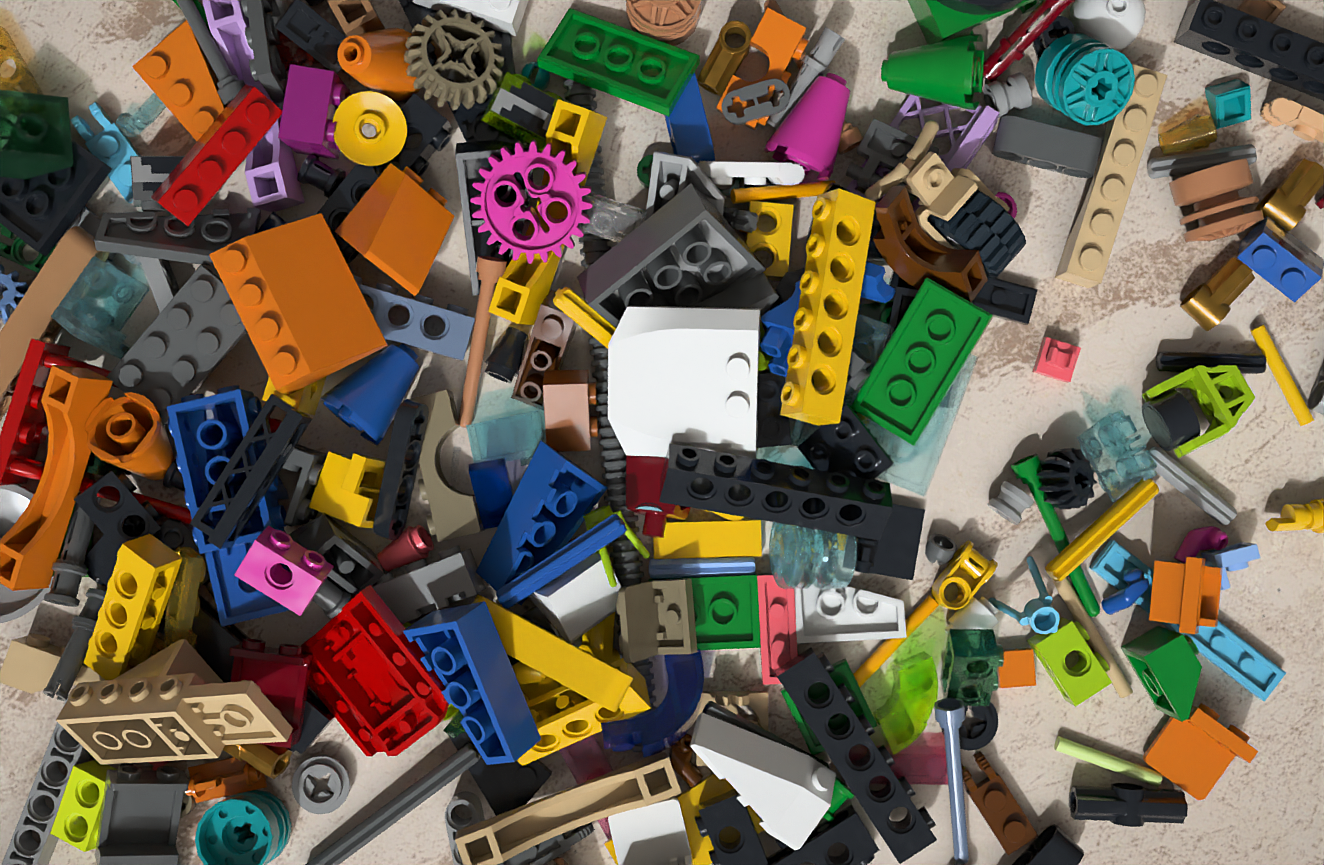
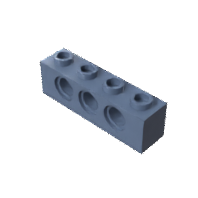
M353 275L362 294L372 299L374 308L371 312L385 339L460 361L464 359L475 318L467 316L469 309L453 304H448L447 309L433 306L434 299L419 294L416 296L412 294L411 299L397 295L398 288L382 283H377L376 288L361 285L363 278ZM400 305L408 310L409 321L405 325L396 326L389 321L388 311L393 306ZM437 316L442 319L444 331L441 335L430 336L425 332L424 321L427 317Z

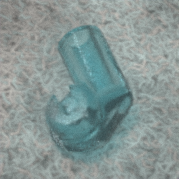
M152 93L133 115L129 113L120 114L116 120V126L123 132L124 136L137 137L156 120L166 108V105L155 93Z

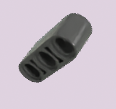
M1003 116L1000 119L992 154L1005 160L1073 177L1093 178L1103 140L1093 135L1021 117Z

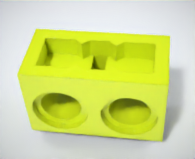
M97 760L74 765L50 834L83 852L95 849L107 770L117 769L108 764L101 765Z

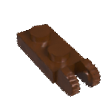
M979 751L973 756L976 764L987 778L975 784L967 767L962 765L963 782L968 789L966 791L1003 850L1007 855H1010L1038 837V834L1000 775L993 770L985 756Z

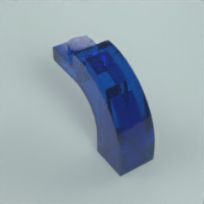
M700 649L693 654L664 655V672L668 687L664 700L654 711L644 716L601 723L604 749L612 748L613 751L621 752L632 749L634 744L641 743L643 757H647L671 747L688 732L696 720L703 697L704 668Z

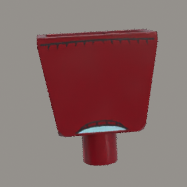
M626 455V507L630 511L645 515L642 535L664 538L667 518L685 520L689 515L691 507L659 502L660 477L666 457Z

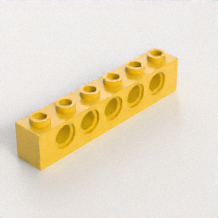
M840 188L818 195L813 205V224L810 238L806 244L807 259L805 271L800 280L801 294L799 306L793 321L795 327L793 342L787 356L788 371L786 383L781 392L782 407L780 415L814 425L840 423L876 204L875 201Z

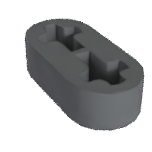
M768 79L733 90L723 99L722 112L726 120L735 125H742L772 116L786 109L790 101V90L787 84L779 79ZM774 86L777 92H784V96L779 99L780 105L773 107L771 101L758 103V98L768 95L769 87ZM739 97L742 103L754 100L755 105L744 109L745 116L738 118L736 113L728 112V108L733 106L732 99Z

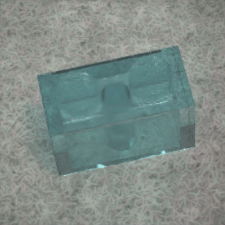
M538 410L466 425L475 468L484 467L486 474L507 470L506 462L520 460L521 466L529 465L540 441L546 443L541 411Z

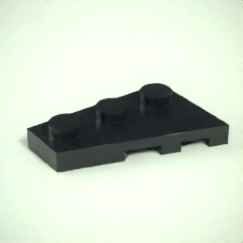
M462 713L446 730L457 751L468 743L473 744L460 723L464 718ZM481 756L477 763L468 768L496 816L526 805L552 775V771L538 759L524 766L517 760L510 763L487 765Z

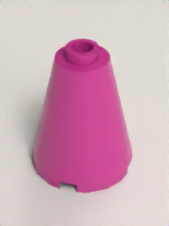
M827 73L826 77L818 76L767 141L764 151L766 153L774 151L772 158L778 162L800 164L805 169V175H808L810 169L818 171L820 173L817 179L828 181L834 170L851 92L846 87L847 81L833 73Z

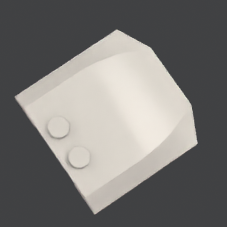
M629 305L626 308L608 343V419L626 455L666 457L670 443L757 459L760 308Z

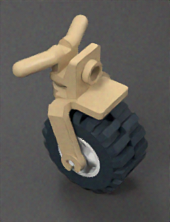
M930 120L925 123L913 148L906 155L908 158L904 163H899L890 173L869 187L865 192V197L869 200L877 201L892 186H897L904 182L907 192L920 198L918 202L920 207L914 213L922 230L931 239L945 247L978 250L986 277L995 279L1025 246V236L1018 223L1007 212L1009 210L1008 205L995 196L970 169L953 168L950 172L936 153L928 152L939 130L938 123Z

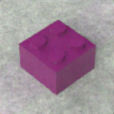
M290 64L278 138L297 154H315L319 157L339 160L340 150L334 140L337 121L333 122V117L341 102L351 96L352 93H350V89L334 71Z

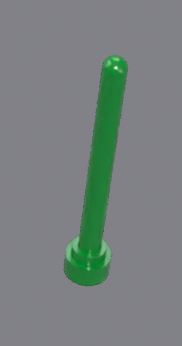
M1033 454L1014 462L1010 466L1016 479H1021L1023 484L1028 485L1053 542L1060 553L1070 544V541L1052 504L1044 502V491L1038 490L1041 479L1036 474L1041 472L1042 467L1038 454ZM1079 565L1069 576L1088 615L1096 617L1100 614V606L1081 565Z

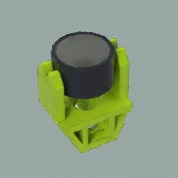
M1198 365L1152 387L1142 394L1146 402L1142 405V416L1155 442L1167 452L1175 449V454L1180 458L1227 434L1235 427L1241 415L1248 409L1256 397L1237 365H1218L1217 367ZM1189 388L1210 424L1203 435L1200 436V424L1192 406L1175 389Z

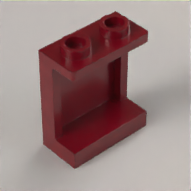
M243 639L242 643L230 647L229 655L234 656L231 682L253 681L260 687L261 692L273 706L280 710L282 716L293 728L287 742L257 744L292 748L301 738L313 653L302 652V646L280 644L279 648L265 647L266 641Z

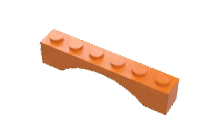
M52 365L41 400L46 413L49 431L48 453L44 471L36 492L25 511L13 527L0 539V584L12 591L49 588L54 572L52 566L58 559L75 505L74 498L78 495L91 453L86 444L88 440L87 433L85 432V423L92 410L108 398L113 383L112 380L90 369Z

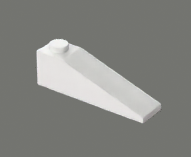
M705 713L697 716L690 747L719 779L726 778L739 793L736 798L744 807L750 805L762 818L759 824L767 833L794 850L800 849L831 806L836 773L809 755Z

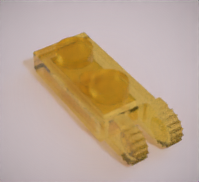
M178 547L176 553L183 559L167 603L163 641L168 647L178 640L186 639L195 648L194 644L196 643L197 636L192 631L193 619L198 616L200 610V600L197 594L199 582H202L205 577L206 565L203 557L191 547Z

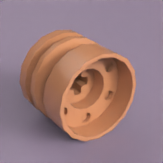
M626 0L627 19L632 31L675 46L686 41L695 32L700 20L702 0Z
M1247 159L1213 166L1169 183L1175 206L1193 205L1195 212L1179 220L1180 225L1195 222L1199 224V228L1183 234L1186 243L1193 241L1210 242L1244 232L1253 224L1264 220L1262 210L1244 214L1243 208L1258 203V196L1239 197V190L1254 183Z

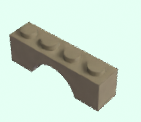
M444 390L410 398V400L427 405L429 411L418 464L420 465L423 479L418 480V485L423 501L428 500L431 514L427 515V524L431 536L436 535L438 542L485 531L477 495L466 494L455 489L446 480L441 469L440 454L442 446L447 437L460 427L453 392Z

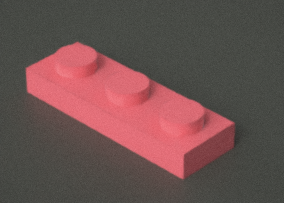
M793 573L758 574L762 684H781L775 670L798 656Z

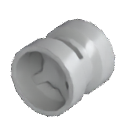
M1021 72L1008 76L1006 82L993 81L985 84L983 87L986 106L988 105L1000 112L999 117L1007 115L1008 111L1013 108L1022 110L1030 107L1032 104L1029 84Z

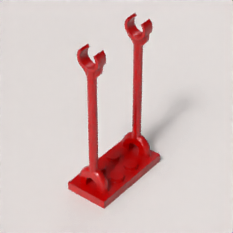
M31 338L0 433V486L24 484L28 482L29 478L41 479L45 463L35 460L39 445L45 442L49 433L47 417L41 400L52 365L87 368L104 377H107L111 370L69 357L68 354L71 348L69 346ZM269 417L271 433H274L282 420ZM83 477L79 491H84L96 480ZM104 486L97 493L98 497L118 502L120 498L118 489L113 486ZM136 492L131 493L140 504L148 500L161 516L188 524L192 521L188 508Z

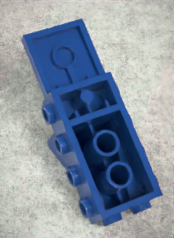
M239 385L217 389L218 394L204 397L203 394L185 396L181 398V403L167 406L169 415L168 427L174 438L177 451L176 463L183 477L185 486L184 498L192 519L262 410L259 398L257 396L254 397V393L251 391L240 389ZM262 429L258 436L265 435L264 433H262ZM266 440L254 442L248 450L251 465H255L266 448ZM243 460L237 469L244 467ZM245 472L235 474L229 480L228 486L231 498L235 497L247 478ZM278 475L231 548L219 549L207 541L210 537L209 535L193 526L192 533L195 544L198 546L200 554L205 553L221 627L289 611L285 606L234 576L254 541L268 526L285 532L284 527L287 526L284 524L286 511L283 505H279L278 501L287 500L289 496ZM222 493L217 501L224 500ZM225 504L212 507L204 521L215 528L226 511ZM281 563L282 567L290 572L289 567Z

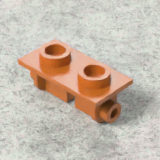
M235 757L188 767L190 781L188 791H185L187 796L193 795L195 802L199 803L265 788L267 783L265 775L252 767L251 764L245 760L241 762Z

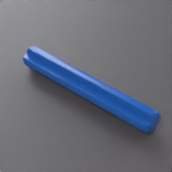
M612 514L499 588L496 592L498 601L505 609H510L623 535L627 531L625 523L620 516Z

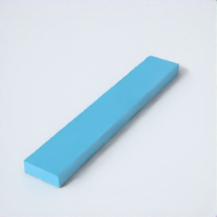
M1110 540L1090 565L1089 569L1118 591L1128 587L1123 579L1125 573L1137 568L1141 569L1145 579L1148 578L1149 585L1148 589L1135 601V604L1150 614L1154 570L1115 540ZM1219 620L1217 627L1199 626V633L1197 634L1181 633L1188 635L1193 640L1202 656L1262 701H1266L1286 674L1284 670ZM1160 622L1167 629L1180 633V624Z

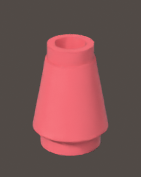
M417 525L414 528L408 526L400 537L388 544L377 554L381 566L389 572L427 558L429 552L434 549V544L423 526Z

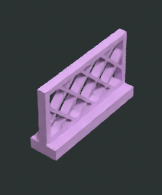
M910 95L890 126L900 130L899 126L904 120L918 117L922 131L925 125L923 116L944 112L947 129L939 130L935 138L949 136L951 149L948 154L940 155L939 158L951 172L953 168L967 169L996 126L1000 112L988 105L985 108L978 105L976 110L966 109L974 114L968 124L952 128L949 110L960 107L942 103V105L921 109L919 97ZM914 104H916L917 110L909 112ZM961 133L955 142L954 134ZM868 159L865 160V162L863 163V165H862L861 167L864 168V166H865V164L867 163ZM879 165L876 174L883 177V175L890 173L892 170L881 168V165ZM853 179L846 189L853 194L866 198L863 193L856 190L859 186L857 181ZM919 197L912 204L914 212L920 207L918 204L920 201Z

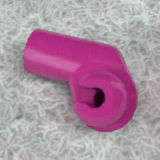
M1214 526L1193 529L1188 532L1173 558L1180 563L1186 564V557H1196L1201 550H1222L1228 544V535L1221 531L1220 528Z

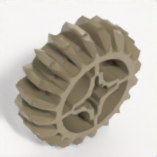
M456 8L451 10L448 17L442 10L437 11L434 18L430 15L425 16L421 22L422 25L417 24L413 27L412 36L408 37L405 44L408 51L404 54V62L410 64L406 70L407 76L417 77L413 83L414 89L424 87L426 89L424 94L425 100L430 99L432 95L437 97L438 108L442 107L445 101H449L453 111L458 109L461 102L467 110L473 107L475 101L479 104L485 102L487 94H493L496 90V83L503 76V72L500 69L504 65V58L498 55L502 50V44L491 43L495 37V31L485 33L482 30L485 25L484 20L477 22V24L471 22L470 12L466 13L464 18H459ZM430 42L435 48L434 54L437 57L433 67L427 56V45ZM475 53L481 65L480 77L474 72L475 66L471 61ZM445 78L454 80L455 82H451L449 80H446Z

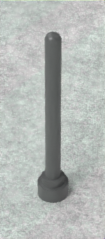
M176 0L219 80L217 83L219 90L217 92L223 105L227 107L243 88L245 82L244 80H239L237 75H232L194 1Z

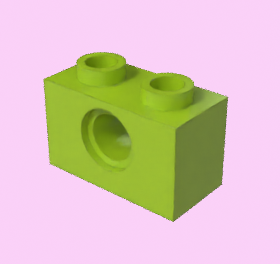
M1061 617L1057 626V632L1048 634L1037 633L1026 641L1033 649L1065 701L1076 707L1112 683L1106 673L1110 668L1098 652L1093 653L1086 643L1090 640V637L1078 621L1073 623V621ZM1076 650L1079 656L1078 662L1074 667L1067 668L1065 658L1069 652Z

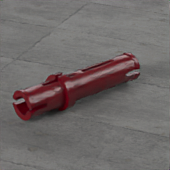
M1043 0L1009 36L1004 35L999 40L1000 46L984 61V76L990 82L996 81L1015 60L1020 61L1025 56L1024 51L1075 0ZM1051 8V11L1029 32L1028 29ZM1022 37V41L1001 60V57Z

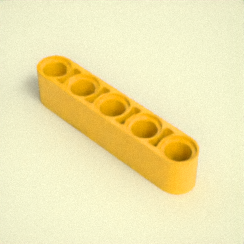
M477 594L473 603L486 602L508 655L613 712L617 711L633 680L632 676L518 614L505 609L492 600Z

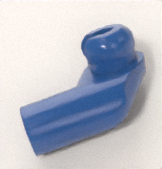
M1137 568L1125 573L1123 579L1128 587L1102 600V608L1107 614L1113 615L1132 606L1148 589L1149 580L1148 578L1145 579L1141 569Z

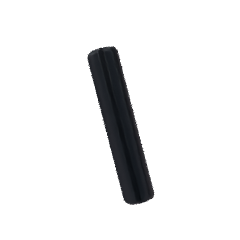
M1163 351L1157 354L1156 367L1159 371L1184 372L1198 365L1206 367L1237 365L1241 373L1259 374L1264 373L1266 370V356L1263 354Z

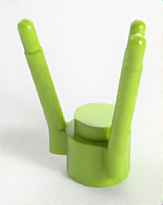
M606 505L583 515L587 530H589L612 514H617L625 523L627 531L624 534L645 559L650 557L648 550L626 523L621 510L612 512L610 505ZM604 546L595 553L600 554L609 585L615 587L617 582L607 548Z

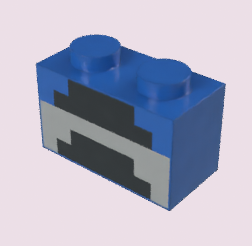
M1268 216L1255 226L1240 242L1237 258L1294 303L1322 278L1324 259Z

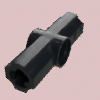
M1113 783L1111 787L1072 786L1069 792V807L1071 817L1074 820L1110 821L1116 825L1140 827L1144 825V822L1184 824V819L1187 817L1188 804L1185 799V793L1181 790L1147 789L1137 784Z

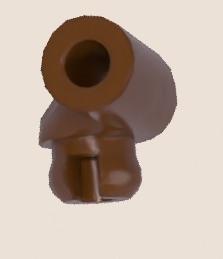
M680 733L674 736L670 743L669 759L675 772L692 788L704 775L691 762L693 749L690 747L692 736L687 733Z

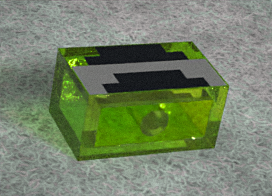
M506 72L498 82L497 88L481 120L527 145H530L532 140H536L538 150L543 151L546 146V133L557 99L564 100L556 93L550 91L543 92L532 86L531 81L520 74Z

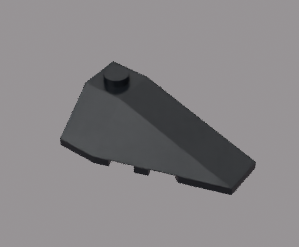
M496 140L456 143L455 158L473 296L479 295L481 280L478 279L479 273L475 271L478 256H489L506 260L507 267L513 258V250L508 248L505 253L499 254L502 243L496 241L488 245L487 241L492 233L489 230L478 232V228L485 221L483 218L472 217V214L481 208V205L470 202L472 196L481 194V191L475 189L472 185L474 181L486 180L478 172L481 167L493 169L488 160L491 155L502 160L501 148L506 146L513 154L515 153V143ZM522 144L525 150H529L530 145ZM530 170L529 176L531 181L534 183L533 171ZM515 172L516 180L527 194L524 206L528 207L530 194L527 191L522 175L519 172ZM501 185L497 188V195L501 201L511 203L516 200L517 195L513 187ZM525 218L518 219L515 222V228L521 235Z

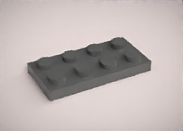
M200 265L106 377L112 380L113 384L124 393L133 392L144 395L157 407L163 425H168L169 415L167 406L179 404L182 397L194 395L247 332L222 280L205 265Z

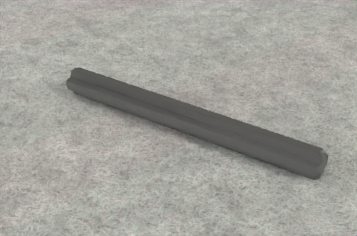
M472 743L466 744L305 865L341 864L477 763L481 757L477 748Z

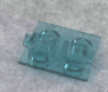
M1123 410L1113 414L1109 413L1076 437L1080 443L1083 455L1090 461L1098 476L1101 488L1107 492L1112 502L1119 499L1142 478L1145 481L1157 475L1155 470L1157 464L1148 450L1135 455L1147 447L1146 444L1143 443L1132 448L1129 445L1140 439L1141 435L1136 434L1125 438L1136 433L1137 429L1130 415H1125Z

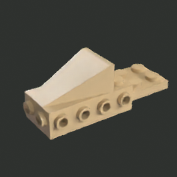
M186 639L176 641L114 680L78 683L70 692L66 704L56 719L101 765L219 758L225 745L287 742L293 730L292 726L282 716L280 710L273 706L257 684L247 680L224 683Z

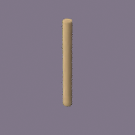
M1067 577L1060 582L1051 578L1074 620L1078 621L1089 635L1090 640L1087 642L1094 653L1098 652L1107 662L1110 670L1106 673L1119 697L1125 698L1132 694L1131 686Z

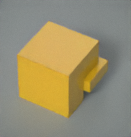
M329 451L309 508L358 527L373 528L386 460L353 453V456Z

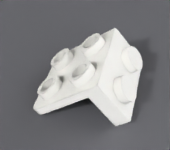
M670 797L646 807L608 817L618 865H694L680 802L677 798Z

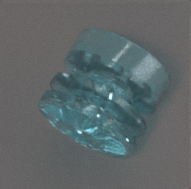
M773 522L769 541V557L775 582L783 589H794L795 587L808 589L812 584L816 588L822 589L845 588L850 583L855 570L856 537Z

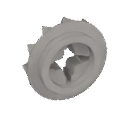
M327 755L310 757L296 769L292 779V792L295 800L303 809L314 814H327L338 809L346 801L351 789L349 772L341 765L340 760H335ZM328 773L331 774L330 780L327 783L331 791L323 789L314 796L313 793L317 786L314 776L320 779Z

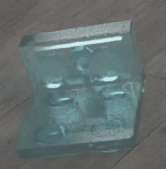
M92 257L51 317L73 336L122 359L131 346L125 342L128 336L121 330L148 293L149 287L105 261Z

